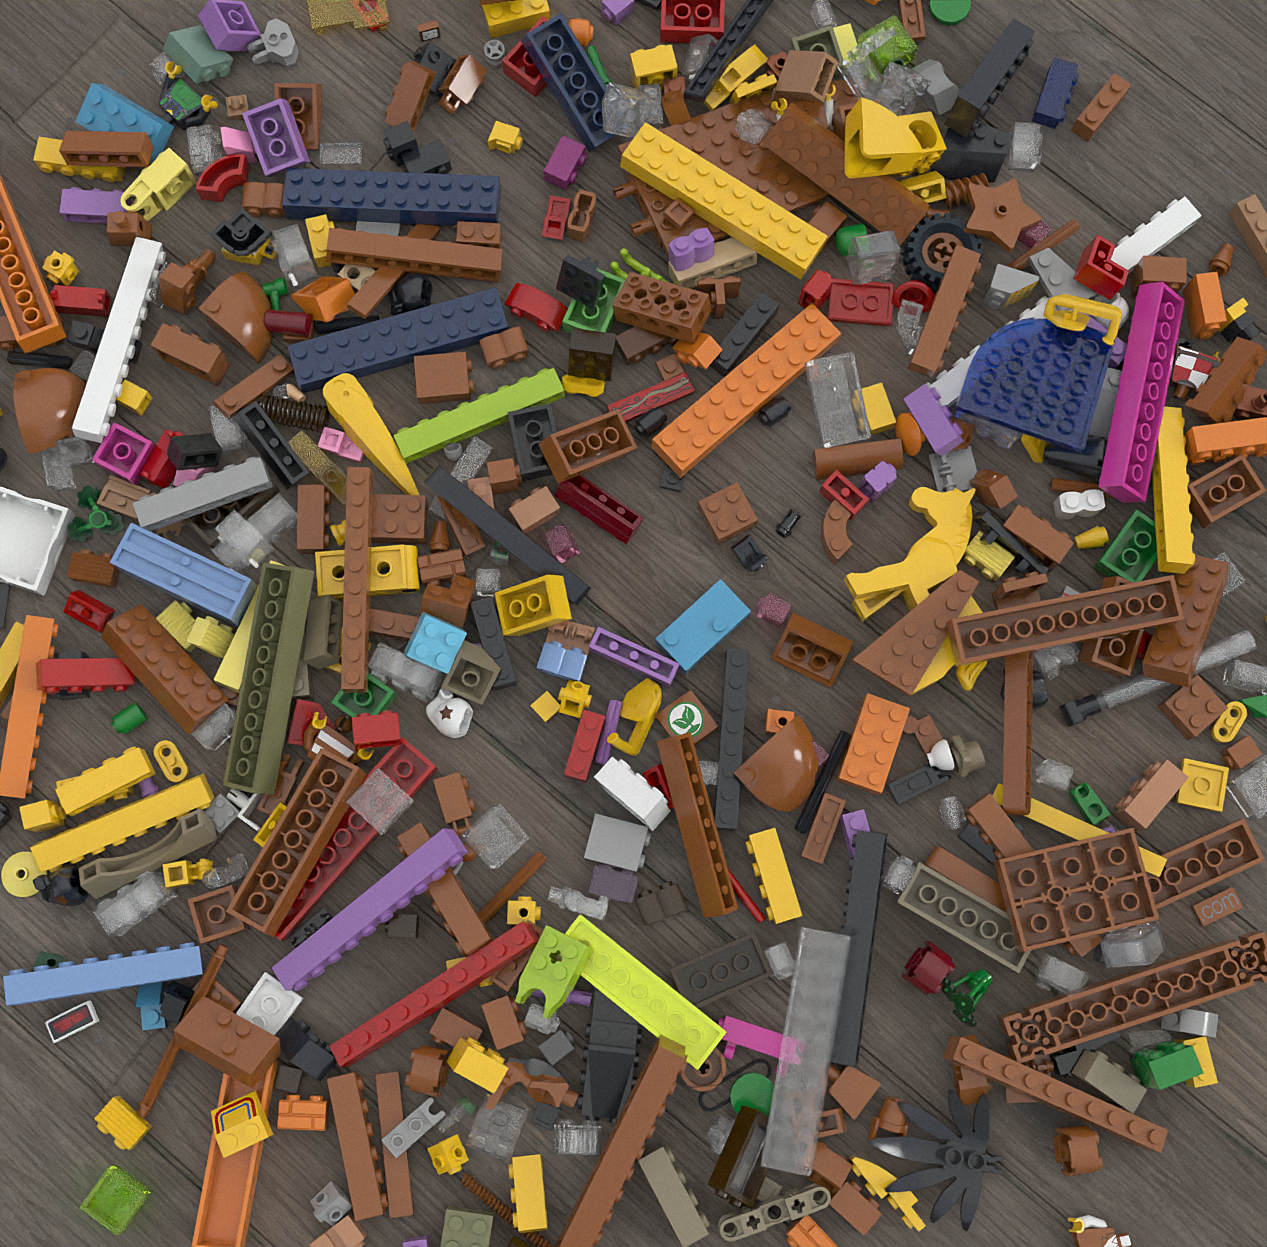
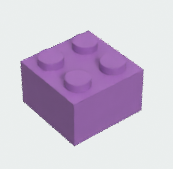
M209 0L198 15L216 50L249 52L247 46L261 37V33L244 1Z

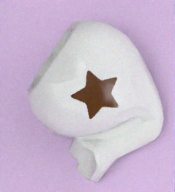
M441 688L438 696L427 705L426 714L432 724L445 736L451 738L462 737L468 731L473 710L465 700L453 698L452 692Z

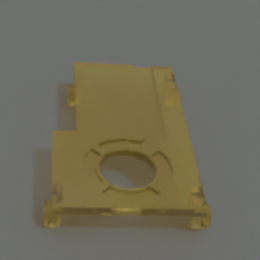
M307 0L312 30H316L317 35L325 34L324 28L354 23L355 30L379 26L380 31L388 30L387 24H390L386 1L376 0V8L371 12H365L359 7L361 0Z

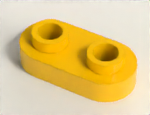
M568 374L562 377L561 382L563 389L567 393H582L591 397H597L602 394L605 386L604 381L583 377L577 378Z
M1234 701L1226 704L1228 709L1216 719L1211 727V736L1216 742L1226 743L1233 740L1247 716V710L1242 703ZM1231 710L1235 711V718L1230 715ZM1220 728L1225 731L1224 736L1219 734Z
M164 740L159 742L154 748V756L168 780L175 783L183 782L189 775V767L179 749L170 741ZM170 749V755L165 757L164 751ZM181 768V774L176 776L175 770Z

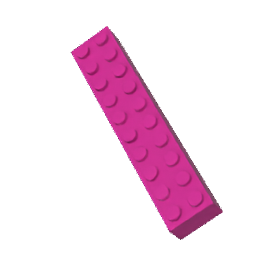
M1163 282L1139 285L1114 413L1111 419L1110 433L1107 438L1106 453L1103 458L1104 463L1099 478V488L1122 503L1146 502L1185 303L1183 298Z

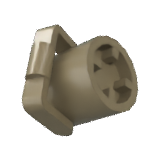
M959 735L950 736L948 745L955 765L954 770L958 776L965 777L969 772L985 767V759L976 740L964 743Z

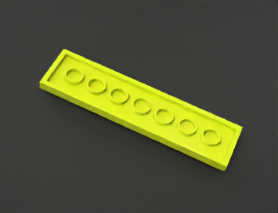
M580 914L565 933L593 948L580 975L656 1037H659L661 1034L685 1046L686 1061L698 1070L727 1031Z

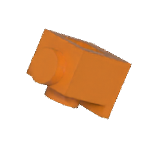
M768 709L766 711L764 734L775 735L784 727L778 723V720L784 718L787 725L795 718L794 712Z

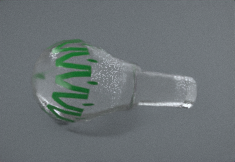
M468 1095L460 1097L449 1112L450 1115L437 1126L440 1132L444 1133L455 1122H459L461 1119L472 1115L476 1110L475 1100Z

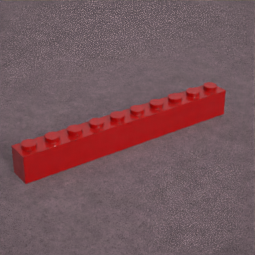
M524 921L330 1045L329 1047L339 1066L350 1067L533 950L540 938L532 924Z

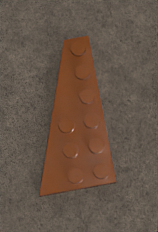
M959 570L857 655L852 662L906 695L911 696L948 635L946 622L958 618L979 581Z

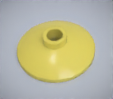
M19 852L12 855L5 862L1 873L2 883L5 889L12 895L29 897L40 891L35 889L33 879L40 875L48 876V870L41 873L32 852ZM20 870L25 871L23 878H20L18 875Z

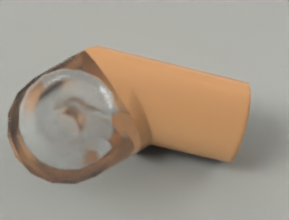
M292 384L275 386L272 390L274 397L278 396L279 399L281 397L283 399L293 398L298 403L300 401L303 403L306 399V395Z

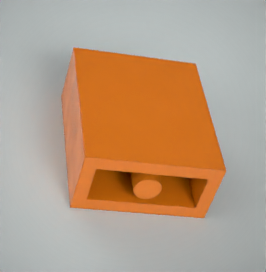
M1217 272L1196 274L1183 289L1192 338L1210 339L1227 321Z

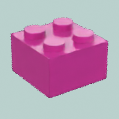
M114 422L92 461L100 468L129 483L138 485L142 478L139 473L156 445L152 441Z

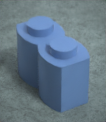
M556 641L544 643L537 664V670L565 680L580 682L587 660V655H584V651L572 647L571 650L562 648L563 644Z

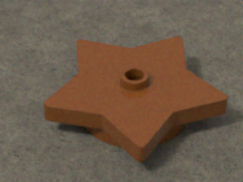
M1015 178L996 188L971 183L966 188L973 211L964 232L979 234L989 241L997 242L1008 253L1014 248L1021 231L1038 225L1042 220L1040 215L1022 202Z

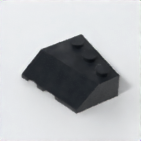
M982 123L978 125L975 131L971 130L966 137L948 128L943 140L947 149L940 155V159L935 161L931 172L937 171L947 180L970 178L973 175L978 177L979 174L984 173L988 183H995L1014 135Z

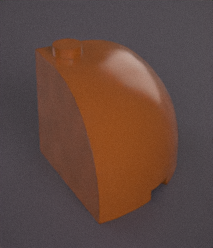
M239 272L222 282L199 307V310L211 328L256 363H261L272 342L273 333H270L264 324L265 314L267 310H272L267 295L259 283L250 274Z
M55 368L23 370L15 373L13 387L15 413L22 439L29 454L57 445L56 441L65 436H68V438L74 436L72 426L87 383L73 373Z
M797 715L734 772L759 800L776 810L785 812L796 810L805 802L815 785V776L818 772L817 753L815 754L812 743L813 737L804 721Z

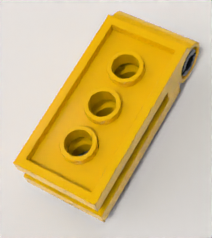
M392 545L371 547L370 597L420 591L416 546ZM345 550L315 552L318 597L331 595L337 600L343 599L344 576L342 578H336L339 572L344 571ZM383 568H390L387 574H380Z

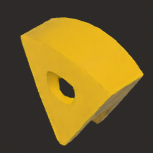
M861 97L846 116L845 175L848 178L907 172L924 153L920 143L909 127L893 112L876 102Z

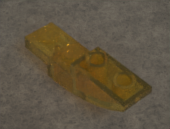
M301 430L288 444L305 467L346 507L347 476Z

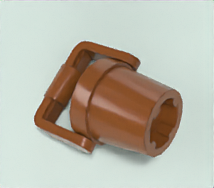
M892 1096L885 1097L879 1114L872 1119L867 1137L869 1141L877 1139L875 1136L878 1126L898 1133L897 1137L906 1136L908 1123L905 1122L906 1115L897 1105L898 1101L907 1103L906 1101Z

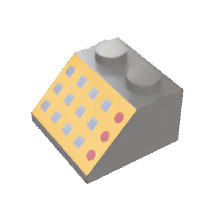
M997 264L989 279L982 303L987 304L988 307L993 309L1008 307L1028 297L1038 282L1039 276Z

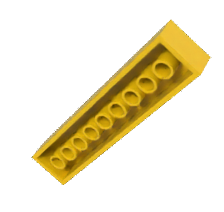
M646 122L622 154L621 168L674 201L680 198L694 210L696 215L800 280L823 248L828 237Z

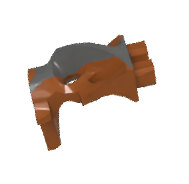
M511 1055L506 1063L509 1069L496 1092L491 1094L485 1106L488 1110L495 1109L506 1092L517 1082H522L526 1086L529 1095L535 1101L551 1104L555 1107H559L563 1103L573 1108L579 1093L568 1088L569 1082L547 1062L531 1057L519 1059Z

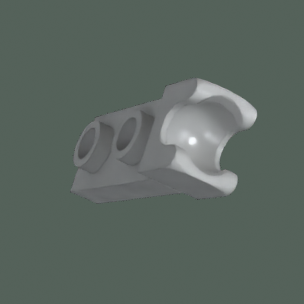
M429 1096L381 1139L395 1158L399 1157L446 1115L443 1110L438 1111L436 1114L429 1112V1106L434 1101L432 1096Z

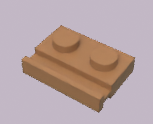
M110 475L109 481L105 484L97 501V505L138 521L133 503L137 502L140 497L150 495L152 492Z

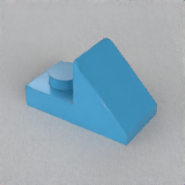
M164 982L139 985L136 1007L141 1009L142 1030L167 1027V1020L160 1016L162 1012L160 1008L165 997L163 994Z

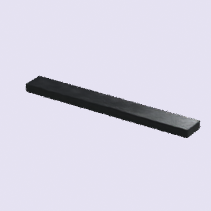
M747 0L683 92L685 99L700 103L705 101L773 0Z

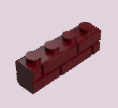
M581 475L561 482L554 495L564 504L569 505L582 516L587 517L625 544L634 537L644 517L635 513L632 509Z

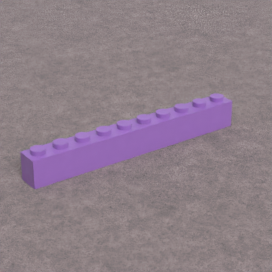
M443 828L274 965L272 969L285 991L295 990L297 992L304 989L311 978L318 977L324 973V968L327 965L340 960L342 953L356 947L359 944L358 940L363 936L366 937L372 934L379 923H384L391 919L394 911L407 906L411 902L410 898L415 894L423 893L428 888L427 885L443 877L445 870L450 866L453 867L463 860L462 857L468 851L454 829Z

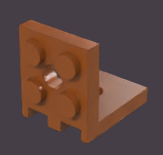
M1038 572L1026 574L1023 579L1017 580L1016 577H1011L1003 580L1004 583L999 584V587L992 593L996 610L1040 602L1038 590L1048 582L1046 573L1039 575Z

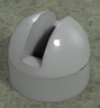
M450 443L444 447L448 460L457 461L462 457L461 444Z

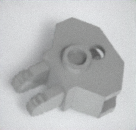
M276 18L268 21L264 34L260 35L261 39L247 46L250 53L259 52L252 57L254 64H261L271 60L272 63L278 62L289 67L296 63L299 54L288 24Z

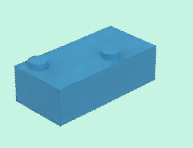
M720 579L655 639V644L670 660L679 663V669L686 675L746 620L751 610Z

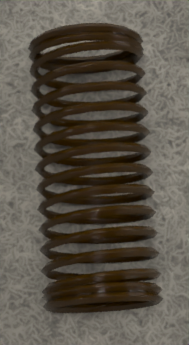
M267 393L262 396L260 407L264 411L267 398L265 413L269 418L271 416V421L274 424L278 423L279 425L283 424V426L302 428V430L307 429V431L311 429L312 432L316 431L317 433H323L324 427L328 426L330 415L328 406H323L322 408L321 405L317 407L314 404L312 407L311 403L307 406V402L302 403L300 401L298 403L297 400L293 402L292 399L288 401V398L283 399L281 397L279 399L278 396L274 398L273 395L270 396ZM276 399H277L276 410H275V413H274V416H273L274 405H275V401H276ZM282 399L281 410L278 416L279 405ZM285 402H286V409H285V414H284V417H283V410H284V405H285ZM290 402H291V409H290V414H289V417H288V410H289V406H290ZM296 403L295 413L293 417V410ZM300 404H301L300 413H299V417H298V410H299V406H300ZM304 406H305V413H304V417H303V420H302L303 410H304ZM309 407H310V413H309V417H308V420H307L308 410H309ZM314 407H315L314 417H313V420H312L313 410H314Z

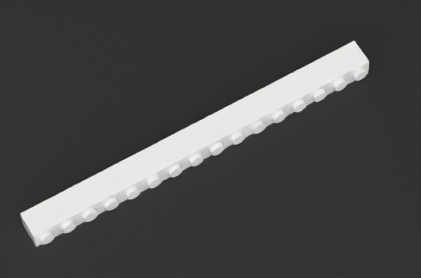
M1186 197L1180 201L1175 199L1166 207L1167 210L1165 212H1157L1151 217L1150 223L1147 225L1143 223L1134 230V235L1131 237L1127 235L1117 243L1119 246L1114 249L1111 260L1129 270L1130 273L1143 255L1153 256L1192 227L1202 215ZM1044 296L1036 303L1034 309L1030 310L1028 308L1021 313L1018 321L1015 323L1013 320L1002 328L1004 331L999 335L997 333L991 335L986 340L987 344L982 347L980 345L976 346L969 353L970 356L965 360L963 357L953 364V369L949 372L946 370L941 372L936 377L937 381L933 384L927 383L929 387H935L941 395L939 401L942 406L950 407L1015 358L1010 349L1012 346L1044 325H1048L1051 331L1057 327L1043 316L1046 303L1050 297Z

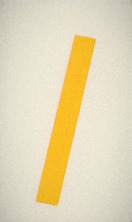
M998 783L992 796L998 804L1003 806V785ZM1031 798L1030 814L1024 815L1076 840L1109 834L1102 829ZM1139 847L1145 870L1160 877L1167 859Z

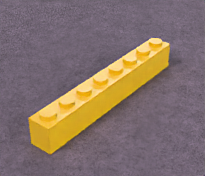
M1164 406L1152 466L1158 571L1185 574L1195 562V554L1192 553L1194 537L1190 528L1192 514L1189 513L1191 497L1187 489L1189 483V475L1186 474L1188 458L1185 455L1184 449L1186 437L1183 435L1185 419L1182 417L1181 408Z
M202 773L39 841L31 846L30 849L41 873L46 870L52 873L63 867V863L70 861L71 864H74L84 859L83 855L91 852L92 855L104 851V846L112 843L113 846H117L127 841L126 837L130 835L138 837L147 833V828L155 826L156 829L168 824V820L173 817L179 820L181 817L189 814L190 810L195 808L203 810L211 806L210 802L215 796L205 774Z

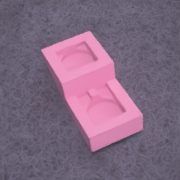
M324 427L317 446L319 449L362 463L365 454L351 441L345 432Z

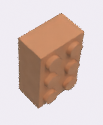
M1168 759L1149 764L1142 772L1145 776L1140 781L1136 780L1128 789L1130 794L1126 798L1122 797L1114 806L1116 810L1113 815L1129 829L1134 828V832L1146 829L1189 778Z

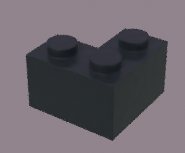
M290 1017L274 1036L280 1038L281 1050L290 1062L321 1082L337 1063L329 1047L331 1044L327 1041L321 1043V1039L310 1030L311 1027L304 1020L300 1019L298 1022L293 1017Z

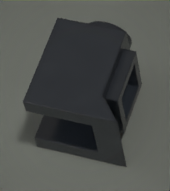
M173 980L163 990L165 997L160 1008L162 1011L160 1016L178 1024L195 991Z

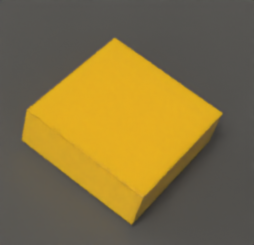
M548 691L530 705L545 723L560 709V704Z

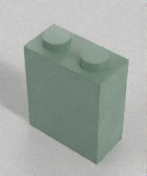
M201 25L169 32L163 48L195 83L226 76L230 71L233 58L225 50H216L207 31Z

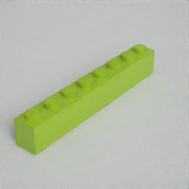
M545 368L537 372V375L533 377L519 379L514 385H504L498 388L495 393L490 395L489 393L483 394L476 401L461 403L457 406V409L450 412L449 410L442 411L431 420L423 419L412 428H402L393 436L405 463L408 464L443 449L447 444L458 443L509 421L507 412L555 402L564 398L565 392L555 369Z

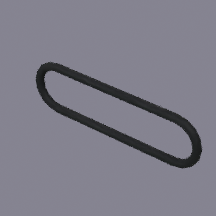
M756 1059L750 1062L749 1064L745 1065L744 1067L738 1069L737 1071L733 1072L732 1074L723 1078L721 1083L727 1081L728 1079L732 1078L733 1076L739 1074L740 1072L744 1071L745 1069L751 1067L752 1065L758 1062H762L767 1066L768 1073L766 1077L769 1078L771 1075V1066L764 1059ZM702 1091L699 1096L700 1106L704 1110L711 1112L730 1102L729 1098L713 1108H708L702 1102L703 1095L708 1091Z

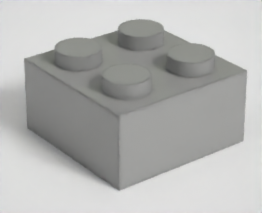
M220 793L204 812L214 822L215 829L219 833L224 834L239 818L237 815L240 813V810L226 796Z

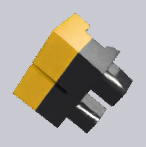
M1244 298L1225 310L1227 321L1220 328L1219 332L1227 342L1232 339L1235 340L1237 337L1251 341L1261 332L1254 323L1259 318L1256 316L1250 317L1244 308L1249 304Z

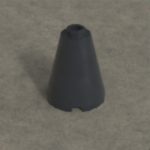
M1097 436L1051 442L1050 447H1045L1044 460H1048V465L1099 480L1105 437Z

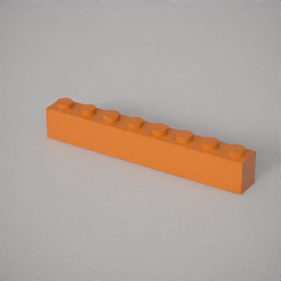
M26 615L0 770L1 796L25 798L26 793L31 794L33 780H29L30 771H35L37 758H33L32 755L33 749H38L40 736L36 735L37 726L42 727L44 713L39 712L41 704H46L47 698L44 690H37L36 663L41 659H53L55 647L50 645L52 637L56 638L58 624H54L55 619L31 615Z

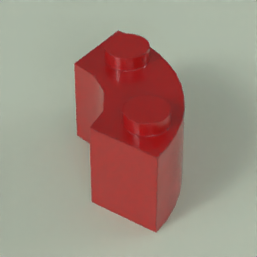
M233 154L222 157L204 170L196 185V191L201 200L223 202L225 195L230 189L244 185L247 182L250 164L245 154Z
M522 283L515 284L504 303L510 309V313L513 316L526 318L536 323V326L545 332H548V330L558 331L568 310L565 305L552 296Z

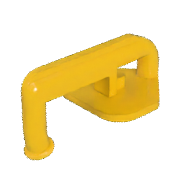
M1069 294L1057 295L1047 301L1043 316L1061 328L1074 331L1084 330L1090 320L1085 314L1109 319L1108 331L1102 340L1108 345H1114L1122 317V311L1119 307ZM1056 305L1062 306V307H1066V308H1070V309H1074V311H1070V310L1054 311V310H1055V306H1056Z
M646 678L627 692L622 702L620 715L625 719L637 722L628 743L620 739L616 732L607 737L609 744L630 756H636L640 752L655 719V714H657L661 705L662 690L656 682Z

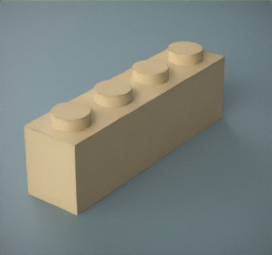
M731 237L714 243V255L712 258L702 263H695L684 271H675L670 261H668L669 275L675 285L692 289L697 287V281L702 278L712 277L718 279L756 265L757 252Z

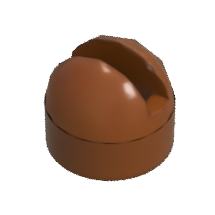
M340 715L335 721L336 729L341 733L350 732L353 729L352 718L348 715ZM344 718H347L348 720L345 722L341 729L339 726L343 722Z

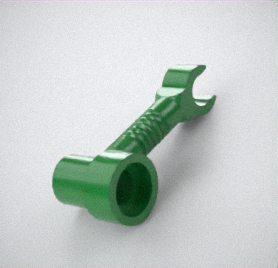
M284 277L277 278L274 282L263 284L265 294L270 296L272 310H281L279 297L288 294V287Z

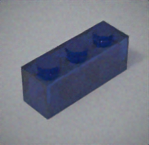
M1054 57L1049 67L1032 122L1053 129L1057 127L1059 122L1063 123L1067 110H1064L1065 104L1069 105L1073 92L1070 91L1071 86L1076 85L1079 74L1076 73L1078 64Z

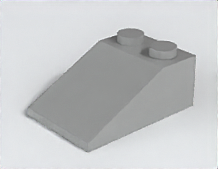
M1089 362L1084 363L1078 373V381L1076 382L1065 430L1091 437L1103 436L1107 440L1122 371Z

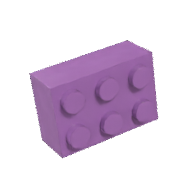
M280 98L242 113L265 176L273 177L287 172V168H297L311 163L287 100Z

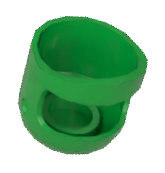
M864 223L845 226L836 232L835 245L841 256L869 255L868 237Z

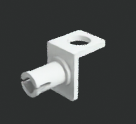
M232 788L230 791L237 795V797L228 793L226 798L241 808L237 817L259 832L261 827L248 819V817L261 801L263 795L253 794L252 797H248L240 790Z

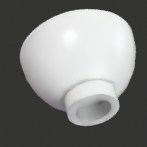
M943 739L933 746L931 753L927 754L931 767L936 766L942 770L954 769V761L946 740Z

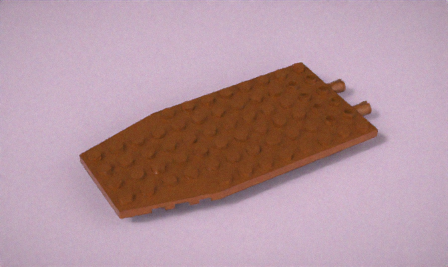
M855 78L831 81L830 83L836 88L834 95L831 96L834 112L839 106L853 105L861 97L864 98ZM775 88L770 91H763L760 95H752L749 99L744 98L739 103H731L691 118L692 121L682 125H672L659 130L790 213L823 201L829 196L827 191L762 144L778 122L776 117L778 112L771 108L773 101L777 102L779 108L781 106L779 98H784L787 101V107L791 102L794 104L805 102L802 100H789L776 92ZM831 124V128L828 130L834 133L833 125ZM631 141L618 145L617 150L621 158ZM625 171V177L628 182L612 188L613 195L616 196L615 199L617 201L634 194L645 217L644 220L629 225L633 237L651 231L658 247H664L668 258L669 243L676 238L689 236L690 233L697 229L708 228L714 238V242L730 236L695 213L678 229L663 216L664 211L674 200L628 171Z

